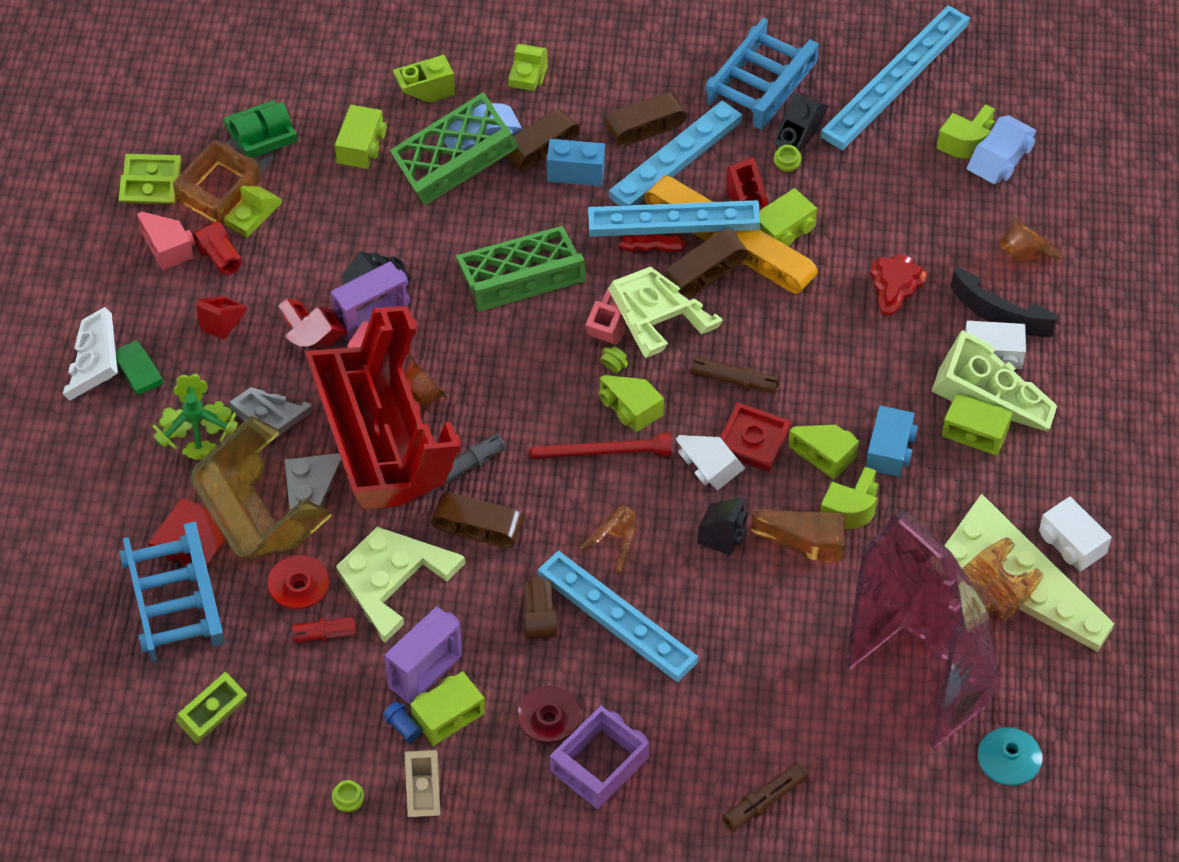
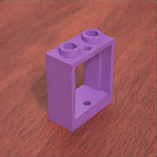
M391 261L330 291L333 311L347 331L342 336L347 343L350 342L363 321L369 322L373 308L408 306L410 302L406 289L408 279L401 269L397 270ZM387 293V296L356 311L357 307Z
M436 606L384 654L387 685L408 704L412 703L418 695L425 692L462 657L460 622L455 615L450 612L445 613Z
M600 706L550 755V772L595 808L599 809L649 758V742L642 732L628 727L616 712H609L603 706ZM601 731L631 753L603 783L573 760Z

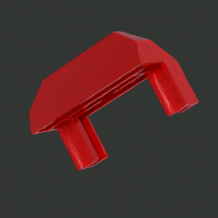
M408 306L373 308L361 347L304 351L352 492L363 509L401 506L445 484L449 472L453 469L456 454L460 451L461 447L459 435L455 434L451 422H445L437 443L433 440L428 424L422 423L419 404L417 401H414L411 393V382L409 379H406L402 368L405 357L410 352L412 338L417 332L416 320L411 317Z

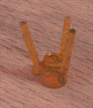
M616 506L612 514L580 546V549L584 551L591 544L594 546L598 545L609 532L616 537L625 535L615 573L620 574L632 537L637 531L636 527L633 526L637 519L636 514L627 506Z

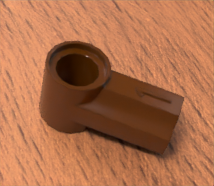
M543 577L531 578V580L524 582L526 639L557 637L556 610L553 609L551 581Z

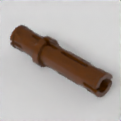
M695 356L693 359L694 362L691 365L692 375L695 374L743 386L744 390L748 391L752 388L772 393L773 395L777 393L776 388L779 387L780 383L779 376L756 372L755 368L752 367L744 369Z
M795 762L791 767L770 780V782L753 794L747 793L743 796L741 803L721 816L724 825L731 832H735L753 817L759 818L762 816L764 809L783 797L798 784L808 779L806 769L799 762ZM786 781V783H785L784 785H782L780 788H778L777 790H775L773 793L770 794V792H771L772 790H774L775 788H777L779 785H781L783 782ZM760 800L759 803H757L755 806L751 807L749 810H747V811L744 813V811H745L746 809H748L750 806H752L753 804H755L756 802H758V801Z

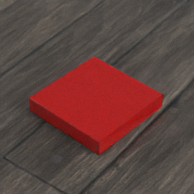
M737 402L720 438L740 462L770 472L791 430L792 421Z

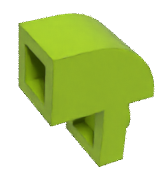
M518 44L514 52L515 60L508 78V87L535 91L537 85L542 86L548 67L547 49Z
M985 104L972 122L952 113L939 130L937 149L957 158H972L977 145L989 135L996 124L993 121L995 109Z
M865 467L855 489L831 482L821 504L819 521L840 529H856L869 523L875 515L877 497L875 496L879 484L875 483L876 470Z

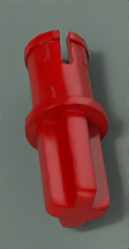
M323 617L317 622L293 624V633L306 632V634L295 635L294 641L295 644L316 640L327 642V639L354 635L356 634L355 620L353 617L325 620Z

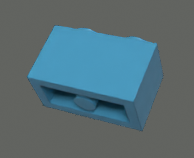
M550 139L547 154V182L602 186L605 169V143Z
M879 406L867 454L866 467L874 469L879 473L901 477L903 466L909 467L912 449L908 448L909 442L915 443L918 426L913 425L915 413Z

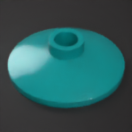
M999 728L988 733L981 741L978 749V762L982 771L993 781L1006 786H1018L1031 781L1038 774L1042 764V752L1038 743L1028 733L1016 728ZM1006 749H1012L1017 753L1010 754L1006 751Z

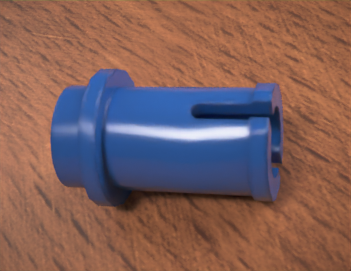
M394 702L384 711L385 722L388 725L392 724L407 743H411L422 733L423 729L409 716L405 705Z

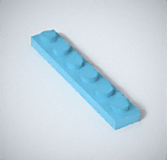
M722 100L609 190V198L619 206L639 205L645 200V193L662 176L667 175L673 178L742 122V114Z
M758 200L588 207L589 237L720 232L725 229H732L734 231L760 230Z
M559 550L538 569V577L550 580L551 587L677 683L698 663V655Z

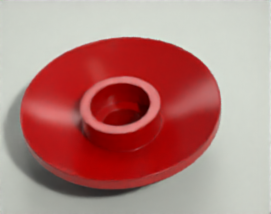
M294 555L281 560L272 568L267 583L269 593L276 603L289 609H305L317 604L324 598L329 589L330 580L326 567L319 560L306 555ZM297 586H304L301 589H295Z

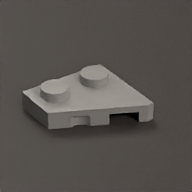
M252 387L229 402V408L233 413H237L236 415L270 442L310 415L312 411L310 403L303 401L302 406L286 402L285 396L268 394L263 390Z
M339 453L285 460L291 516L321 512L326 502V495L331 491L335 482L336 472L343 465Z

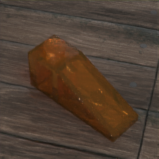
M753 510L752 532L811 560H821L823 562L842 561L844 550V514Z

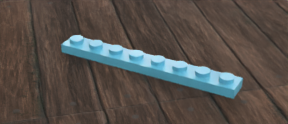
M948 5L821 130V138L843 151L969 25L970 17Z

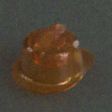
M1011 215L1013 223L1001 238L1000 245L1012 258L1026 262L1032 261L1044 253L1056 259L1063 258L1060 251L1052 243L1025 226L1016 216Z
M409 352V356L413 361L404 374L406 379H409L411 382V393L414 401H417L419 407L422 408L440 397L448 400L444 391L420 368Z

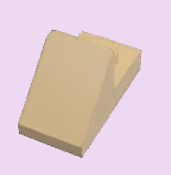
M437 750L405 751L408 817L439 816L440 792Z

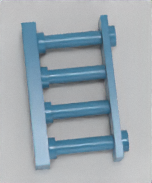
M762 18L757 26L751 27L747 38L718 73L708 79L705 85V91H707L706 104L712 105L719 95L724 96L751 109L753 113V126L763 130L817 63L819 43L809 39L803 48L799 47L797 49L767 35L768 20ZM763 44L793 58L789 65H781L755 51ZM749 61L779 75L775 82L772 81L770 83L741 68ZM733 78H736L765 92V95L761 99L755 100L727 85Z
M196 521L184 524L186 535L180 536L181 540L132 551L129 537L123 538L125 550L119 551L123 569H130L144 629L143 634H138L142 652L149 651L151 662L158 661L155 646L204 635V638L210 637L213 647L225 644ZM184 552V554L190 553L192 563L187 564L185 568L138 578L135 565L137 562ZM188 579L191 582L197 581L199 590L194 591V595L149 606L144 604L142 590ZM197 607V610L204 609L206 618L200 619L201 623L151 634L148 618Z

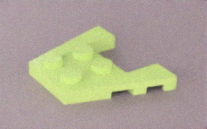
M652 267L614 280L608 288L645 358L662 352L668 344L653 327L657 323L683 314L702 335L717 329L723 321L717 314L711 317L701 309L703 304L696 299L689 301L678 293L680 288Z
M376 527L336 566V571L354 600L358 601L364 610L369 622L378 631L381 640L386 643L404 625L403 617L386 606L384 602L422 565L429 568L445 581H448L465 565L464 556Z

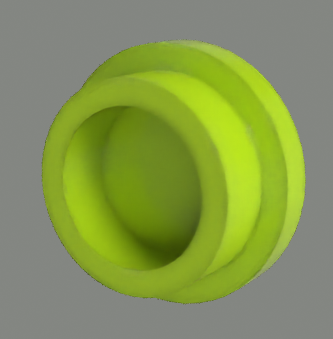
M783 145L774 154V164L782 171H794L801 164V154L796 147Z
M612 347L611 349L604 348L602 350L603 356L600 358V361L611 371L619 373L621 369H625L628 366V362L625 360L627 356L620 349Z
M342 781L332 792V802L342 812H353L363 804L364 791L354 781Z

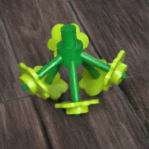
M192 374L190 377L181 375L176 380L177 385L173 388V392L175 395H179V399L183 403L182 410L164 409L162 418L159 420V426L164 428L162 432L154 424L153 428L157 432L153 436L157 440L156 443L158 445H162L164 448L171 445L176 450L178 447L170 439L176 436L180 439L184 438L187 434L186 431H189L192 427L195 442L188 443L186 448L182 449V453L187 455L188 458L195 460L205 459L212 451L217 449V445L209 441H201L198 423L201 421V425L206 427V431L211 435L217 434L219 430H224L219 440L222 442L225 436L231 439L233 433H237L236 427L238 422L234 421L237 413L234 412L232 415L231 409L224 407L221 401L215 402L214 405L207 404L203 408L200 400L203 398V393L208 390L207 382L200 380L197 374Z

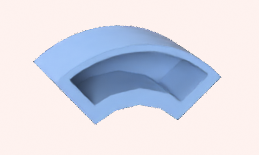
M491 103L512 135L518 134L522 127L511 107L505 104ZM485 104L476 107L473 110L472 116L484 117L487 108ZM455 120L450 123L448 130L460 132L463 121ZM469 122L466 133L478 134L482 123ZM488 124L484 135L491 136L501 130L498 125ZM446 136L444 142L447 148L455 149L458 138ZM464 139L461 150L472 148L476 140Z
M1009 115L999 117L989 135L977 145L966 169L993 184H997L1001 180L1007 181L1023 154H1028L1035 144L1033 137L1037 130Z

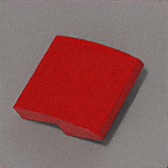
M181 498L147 545L151 547L181 540L180 536L186 535L184 524L196 521L207 566L231 534L235 525L209 509ZM184 552L164 556L171 562L177 559L186 566L192 563L190 553L184 554Z

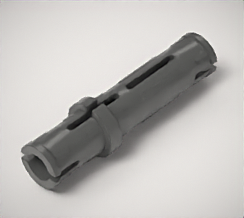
M495 433L477 445L472 444L468 446L467 451L454 459L453 469L449 472L445 484L476 466L478 468L485 464L484 461L504 451L506 446L502 438L499 437V434ZM439 486V487H437V488H435V489L429 491L428 493H429V494L433 493L435 490L439 489L441 486Z

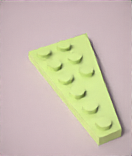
M982 494L936 557L935 564L955 575L958 573V576L960 575L962 579L1097 652L1113 629L1114 623Z

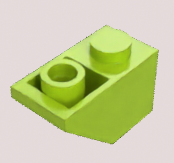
M445 55L393 70V74L403 93L428 103L455 96L454 73Z
M609 375L600 377L599 397L605 406H610L617 413L621 423L625 426L628 425L635 433L664 416V398L646 379Z

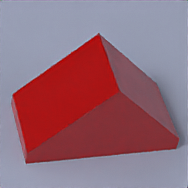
M751 157L727 166L726 193L731 201L758 200L760 211L768 206L769 203L755 158Z
M225 296L198 299L196 310L200 330L225 340L246 313L248 306Z

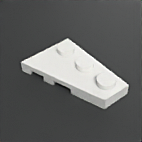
M105 307L81 320L74 348L78 351L76 361L70 364L68 371L72 376L70 385H66L63 391V395L69 400L76 398L118 374L112 313Z

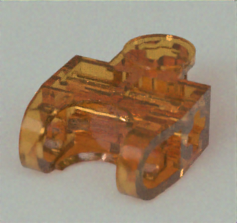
M1010 538L1001 539L985 548L961 569L962 577L968 584L966 588L964 586L955 595L954 607L955 614L962 623L965 624L966 621L967 625L975 624L969 608L965 610V606H963L966 600L969 604H972V595L980 605V617L977 612L973 615L976 624L982 621L983 615L986 617L993 610L1005 621L1028 600L1042 581L1044 574L1039 568H1035L1028 574L1025 572L1021 575H1011L1004 570L1003 564L1007 560L1006 556L1015 546Z

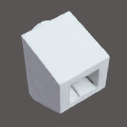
M679 435L676 438L682 447L678 451L688 465L692 462L695 463L698 470L694 473L705 486L710 483L718 491L745 469L720 437Z

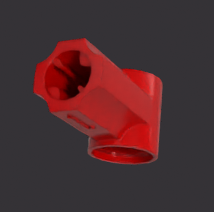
M216 221L192 233L199 252L203 256L207 254L221 274L229 276L237 272L238 268L242 265V258L229 242L227 232L220 221Z

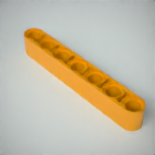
M667 175L662 176L644 195L648 205L712 202ZM761 230L735 231L748 250V256L742 263L789 292L799 294L817 275V267L809 258ZM694 232L693 234L707 241L719 232Z

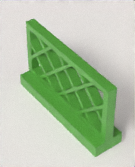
M483 92L392 148L390 152L425 206L516 150L519 146L509 128ZM484 103L487 107L484 117L472 116L473 110ZM455 120L463 121L460 132L448 130L450 123ZM469 122L482 123L478 134L466 133ZM488 124L498 125L501 130L491 136L484 135ZM431 135H440L437 146L425 145L426 139ZM446 136L458 138L455 149L443 147ZM464 139L476 140L472 148L461 150ZM408 149L416 150L413 161L402 160L399 155ZM422 151L434 152L431 163L419 162ZM441 153L452 155L451 161L444 165L437 164ZM416 169H428L427 175L416 182L414 179Z
M563 226L456 255V262L471 290L478 312L586 281L585 260L581 253L578 254ZM561 238V242L558 245L547 243L550 239ZM525 246L535 247L531 253L520 250ZM541 250L553 252L549 258L538 255ZM501 253L508 255L505 260L493 258ZM559 255L568 256V257H565V258L556 260ZM515 257L526 260L523 265L511 263ZM472 261L481 262L478 268L466 265V263ZM533 262L540 264L537 266L530 267ZM488 264L499 267L496 273L485 270ZM506 270L513 271L512 273L503 275V273ZM479 277L484 278V279H487V280H484V281H480V282L475 283V282L478 280Z

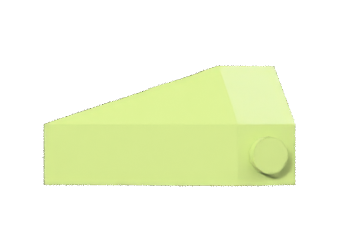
M962 330L939 368L932 392L952 402L956 393L974 397L979 401L993 406H1000L1005 410L1013 412L1011 421L1048 431L1051 427L1057 405L1032 382H1025L1014 372L1016 368L1011 363L1005 364L993 353L995 349L990 344Z

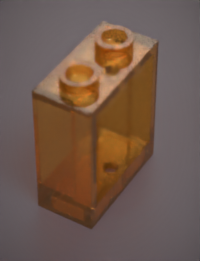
M214 139L173 182L175 198L213 222L220 221L222 224L224 218L242 201L240 187L257 186L261 182L259 164L253 158L245 157L236 152L230 145L222 144ZM218 164L241 177L222 199L198 187Z

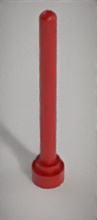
M670 432L658 433V436H653L651 440L531 447L528 454L531 458L536 459L653 451L654 454H660V457L672 456Z

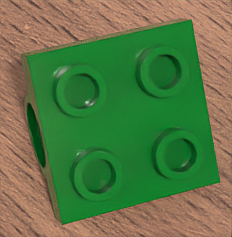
M272 100L224 117V126L247 160L297 142V133L291 126L288 111L282 102L275 103Z

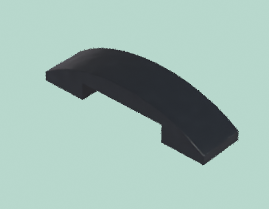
M957 266L953 270L952 291L962 303L989 322L1025 324V335L1052 337L1054 335L1059 315L1034 303L1027 311L981 289L982 278Z

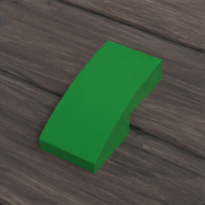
M137 340L115 350L117 366L124 373L127 384L137 396L164 384L155 365Z

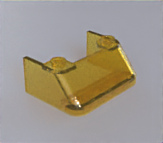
M252 415L203 458L191 473L192 485L232 551L245 559H253L295 548L332 516L329 510L303 498L275 523L252 485L264 472L265 465L259 452L280 432L277 428Z

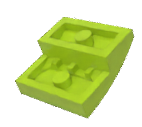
M125 154L124 173L121 175L119 203L175 204L181 175V155Z

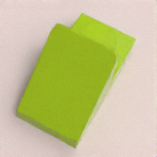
M241 186L242 201L224 218L225 226L246 238L282 203L281 198L261 187Z

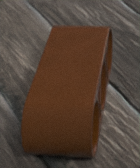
M667 92L610 113L606 117L604 124L616 144L624 147L681 126L687 119V112L675 94Z
M552 110L513 136L519 148L504 157L521 172H527L547 159L550 139L573 141L578 135L580 127L562 110Z
M725 229L669 266L665 272V277L680 288L678 293L685 298H690L745 261L748 256V250L734 230Z
M443 493L431 523L436 529L445 533L503 548H511L515 544L524 517L520 512L509 507L454 493Z

